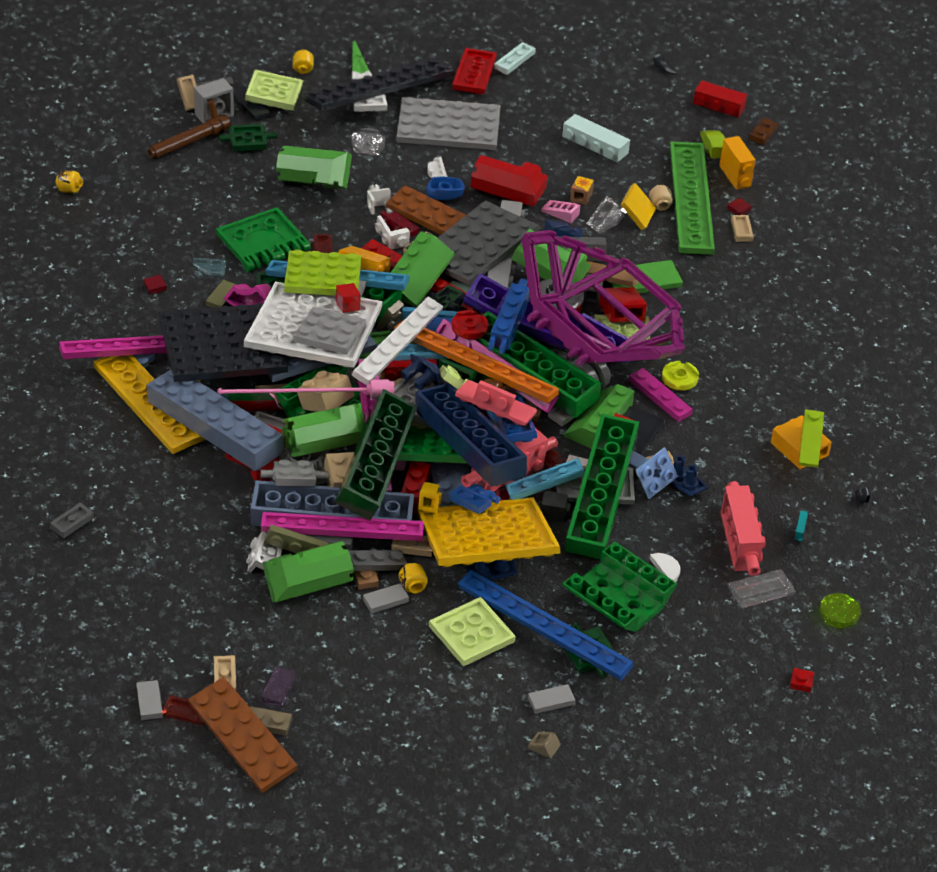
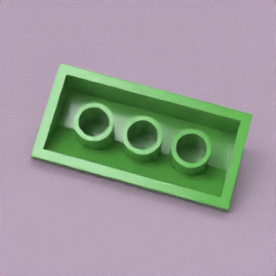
M420 231L390 272L409 275V282L405 290L402 291L401 302L418 307L454 257L455 253L436 236Z
M619 384L601 390L600 399L578 416L564 433V437L592 449L601 414L614 416L617 413L623 416L627 409L633 405L634 391Z

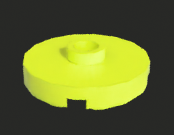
M674 361L668 363L663 368L662 380L665 385L672 389L685 391L692 389L698 383L699 372L690 363L686 362L684 364L681 361Z

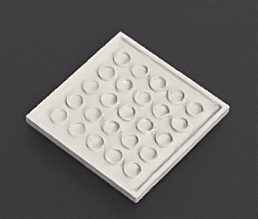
M275 282L244 339V347L354 368L381 311L382 301L361 297L359 311L342 313L366 319L365 328L348 354L345 355L293 342V335L313 307L341 312L335 301L336 296L284 292V283Z

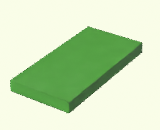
M672 260L636 265L663 290L678 288L683 285V281ZM608 282L611 288L629 287ZM640 282L634 286L639 293L650 292Z

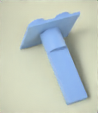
M665 447L650 459L633 451L629 466L635 469L648 499L678 477Z

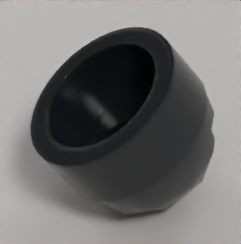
M869 487L855 492V496L860 503L869 502L872 497Z

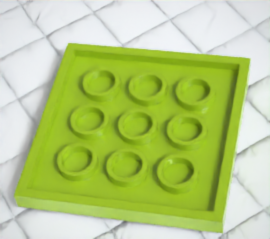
M301 250L289 251L284 292L336 296V285L354 283L359 290L362 255L354 253L339 254L337 252L321 253L319 251L303 252Z

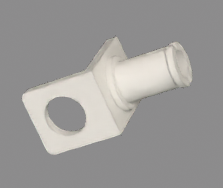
M375 184V187L374 185L369 187V191H367V206L371 214H375L374 206L385 205V201L391 198L389 188L380 189L377 184Z

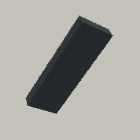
M245 86L233 90L234 100L255 121L270 116V111L263 104L245 100L248 90Z

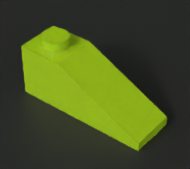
M805 409L799 454V465L818 468L824 412Z

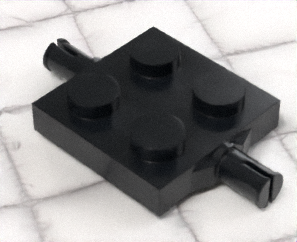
M447 285L437 293L430 291L427 297L441 304L444 311L454 310L458 312L460 305L463 303L465 293Z

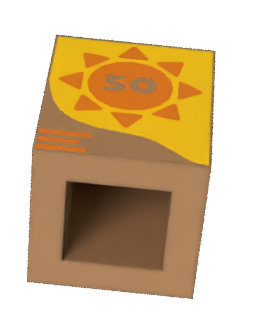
M577 176L571 187L570 201L587 205L593 194L594 180Z

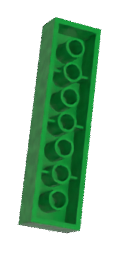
M489 311L483 314L488 320V331L482 338L475 339L487 348L491 338V330L497 319V316ZM519 330L515 334L510 349H506L504 354L499 353V347H494L493 349L494 353L520 371L559 388L557 395L559 398L554 405L574 418L578 417L600 399L601 382Z
M601 414L567 533L566 552L601 560V553L608 546L639 429L638 421Z

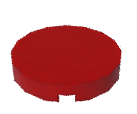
M464 310L456 313L451 322V328L456 335L472 340L485 336L489 326L486 317L482 314L481 316L473 310Z

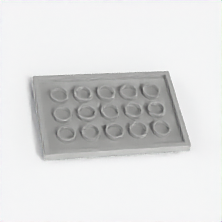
M402 97L396 142L496 150L501 105Z

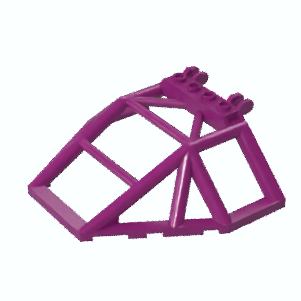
M552 230L527 232L523 235L521 240L530 299L533 305V311L528 315L527 320L533 322L537 319L535 327L538 330L547 327L551 331V335L560 339L564 346L570 350L567 354L569 358H574L578 355L576 361L578 366L595 361L616 362L661 359L683 352L685 349V345L682 344L684 342V331L681 327L683 320L679 312L682 309L681 304L629 259L624 257L621 260L604 254L605 251L600 248L594 247L590 249L586 247V243L565 235L562 238L556 236L557 233ZM547 244L554 293L544 295L541 293L534 245ZM558 244L572 249L563 273ZM581 253L608 263L605 268L571 285ZM626 270L664 303L667 308L645 325L598 283ZM592 287L640 330L617 347L569 305L566 300ZM568 314H570L594 337L582 332L575 324H573L570 321ZM670 320L671 332L645 340ZM672 341V344H671V345L658 346V345H661V344H664V343H667V342Z

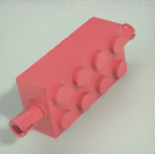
M536 429L537 438H534L532 441L514 442L527 456L526 476L543 469L546 452L558 447V441L555 437L547 438ZM471 468V473L463 475L461 479L462 484L466 488L473 484H478L486 491H496L506 484L514 482L510 481L491 487L473 468Z
M732 481L725 486L721 518L734 571H748L749 575L756 576L761 571L759 563L763 560L762 548H765L766 544L765 537L761 535V522L757 520L758 509L754 507V494L750 492L749 485L739 486L738 482Z

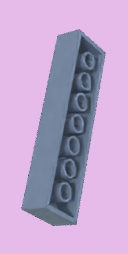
M170 369L147 384L149 403L254 471H258L284 453L283 434L199 381L174 382Z
M257 480L255 482L251 503L252 526H261L263 512L363 517L334 503L340 489L339 487L276 486L275 482ZM385 492L381 505L372 518L412 521L414 494Z

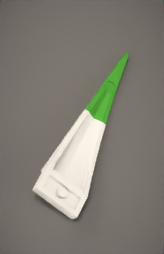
M353 41L352 79H360L366 75L371 76L372 74L360 53L356 41ZM385 94L352 103L354 111L387 110Z

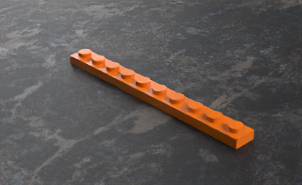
M401 321L399 324H397V325L394 327V330H395L403 321ZM424 328L412 340V342L489 376L494 380L502 381V383L542 402L549 403L559 393V388L427 328Z

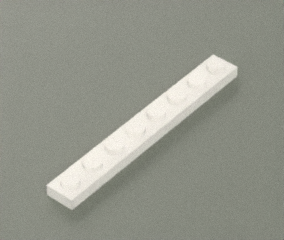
M427 297L354 369L352 376L365 385L370 384V380H374L442 311L443 306Z

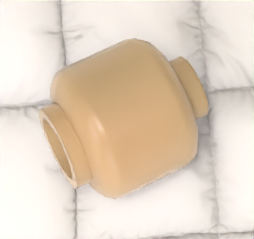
M657 185L650 190L649 198L656 209L664 211L672 205V194L667 186Z

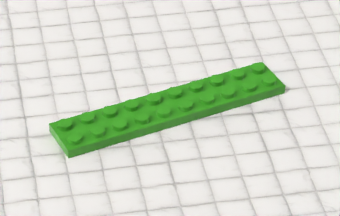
M670 142L679 253L714 254L715 248L704 143Z

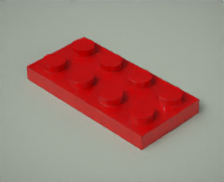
M465 48L452 89L461 92L485 94L497 53Z

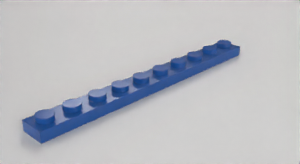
M472 570L458 583L461 590L475 598L481 597L489 606L620 681L634 667L633 661Z

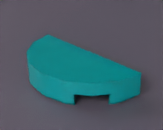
M800 511L794 540H803L808 516L806 511Z

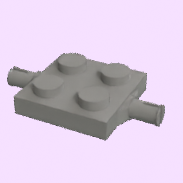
M280 460L274 461L273 470H261L260 477L272 478L276 486L315 487L316 479L328 480V471H316L313 462L306 460L299 462Z

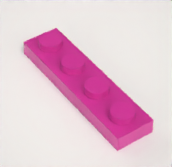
M644 368L629 375V381L677 422L692 415L693 409Z

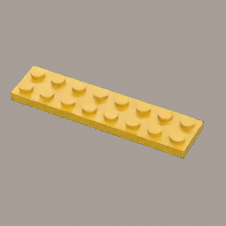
M133 355L102 357L93 361V367L172 454L206 440L148 402L147 384L155 379Z

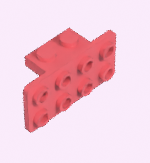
M467 380L455 394L460 400L473 403L482 410L494 412L498 417L510 419L517 425H527L537 412V409L515 400L516 395L482 380L479 383Z

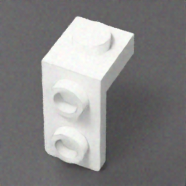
M377 216V223H375L376 232L381 235L383 243L389 249L401 248L409 244L410 231L408 228L390 231L382 216Z

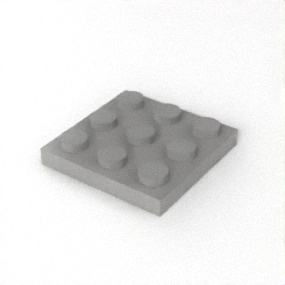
M313 307L293 335V342L347 355L365 328L366 319L342 314L338 311L326 310L321 307Z

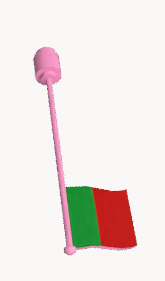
M389 379L370 380V384H366L364 388L231 390L219 388L217 392L219 395L223 394L230 402L245 411H283V408L277 403L272 393L366 391V395H370V399H377L383 389L394 394V381H389Z

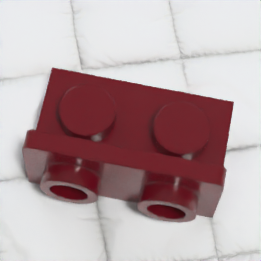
M385 211L380 212L390 231L408 228L410 238L419 234V227L396 211L390 215Z

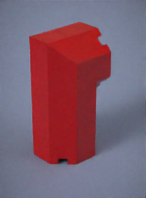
M481 155L474 166L477 168L476 172H472L470 187L474 190L514 202H523V205L534 207L547 188L548 176L545 173L544 175L542 174V169L539 165L529 162L516 166Z

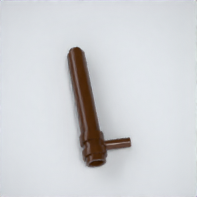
M214 100L208 101L211 119L206 120L205 123L151 145L147 150L151 158L156 159L207 136H214L219 132L226 131L231 125L230 120L226 115L217 114Z

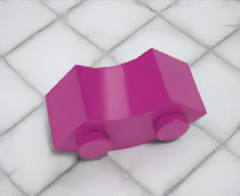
M246 284L234 285L224 299L233 306L264 303L272 288L268 284L256 285L253 288Z

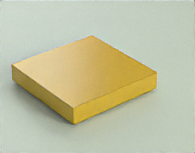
M636 183L630 186L621 203L623 209L641 230L647 227L656 210V207Z

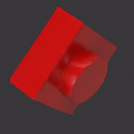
M793 668L790 689L811 693L814 672Z

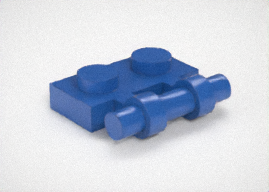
M473 484L468 488L461 485L449 493L450 501L478 514L491 507L492 502L498 504L501 499L495 492L491 490L486 491L478 484Z

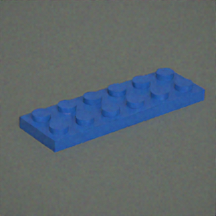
M517 394L515 400L524 403L522 396ZM485 410L489 421L513 443L519 441L530 442L537 438V432L532 420L527 425H517L510 419L498 417L494 412Z

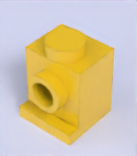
M424 482L420 491L418 510L438 513L439 504L442 499L439 484Z

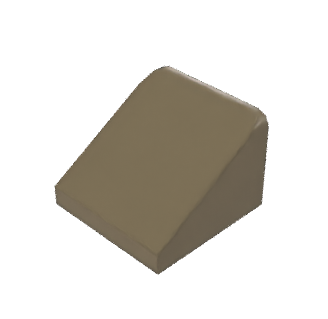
M537 732L528 748L545 757L552 758L561 744L555 733Z

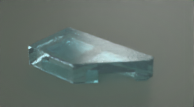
M193 258V264L206 275L225 276L226 260Z

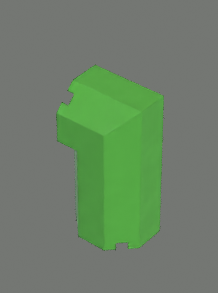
M283 146L282 149L284 151L278 153L276 170L281 175L278 176V180L316 186L322 183L325 188L347 189L352 154Z
M521 242L511 259L526 268ZM547 244L534 245L539 277L544 280L552 278ZM558 246L563 273L572 249H564ZM581 253L572 279L575 283L584 279L591 267L590 263L586 261V254Z
M361 403L285 418L283 423L286 422V426L282 427V434L286 449H291L292 453H289L290 457L358 444L365 427Z
M338 541L297 552L296 555L288 554L262 562L272 602L286 600L353 581V577H349L353 573V565L348 549L343 550L342 548L345 545L344 542Z

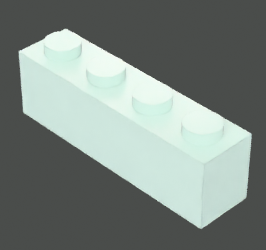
M576 114L564 122L562 137L615 162H619L629 153L630 139Z

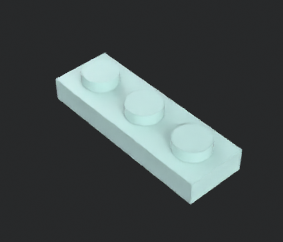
M522 42L498 60L494 65V69L508 75L534 55L535 48Z

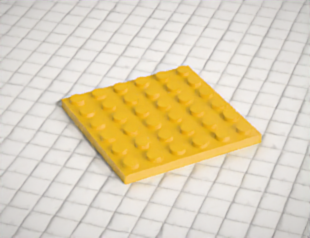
M534 497L502 500L498 504L492 502V506L480 514L460 505L439 507L438 513L418 510V518L420 521H424L423 530L439 566L451 567L454 564L471 565L474 562L491 563L494 560L510 561L514 558L523 557L530 559L534 556L543 555L550 557L554 554H560V545Z

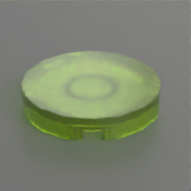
M833 593L825 596L821 601L819 612L824 617L823 620L834 627L845 628L847 625L856 624L860 617L861 608L853 597L847 594Z

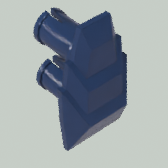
M548 219L545 221L544 231H555L557 233L556 236L584 237L582 234L583 230L580 227L572 228L564 222Z
M410 354L412 364L400 372L406 381H409L420 372L422 375L413 381V385L417 390H422L430 382L437 386L442 385L441 375L436 364L422 357Z
M682 455L674 456L673 466L678 477L672 481L673 486L689 497L709 489L697 476V466L688 465L685 467L686 458Z
M514 559L510 561L494 560L491 563L474 562L475 565L467 568V573L472 570L484 578L490 579V581L517 574Z

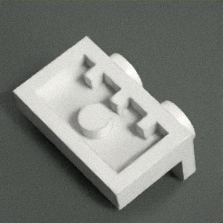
M261 532L258 537H254L250 544L252 551L247 558V563H249L247 571L252 572L255 567L264 570L262 562L281 556L282 548L264 543L267 534L265 532Z

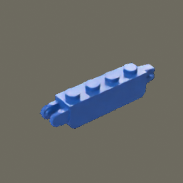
M521 278L518 284H511L491 330L488 351L492 352L494 347H499V353L504 354L506 349H510L528 306V280Z

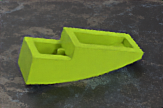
M718 130L701 131L700 134L707 154L709 153L711 158H721L723 139H725L724 135Z

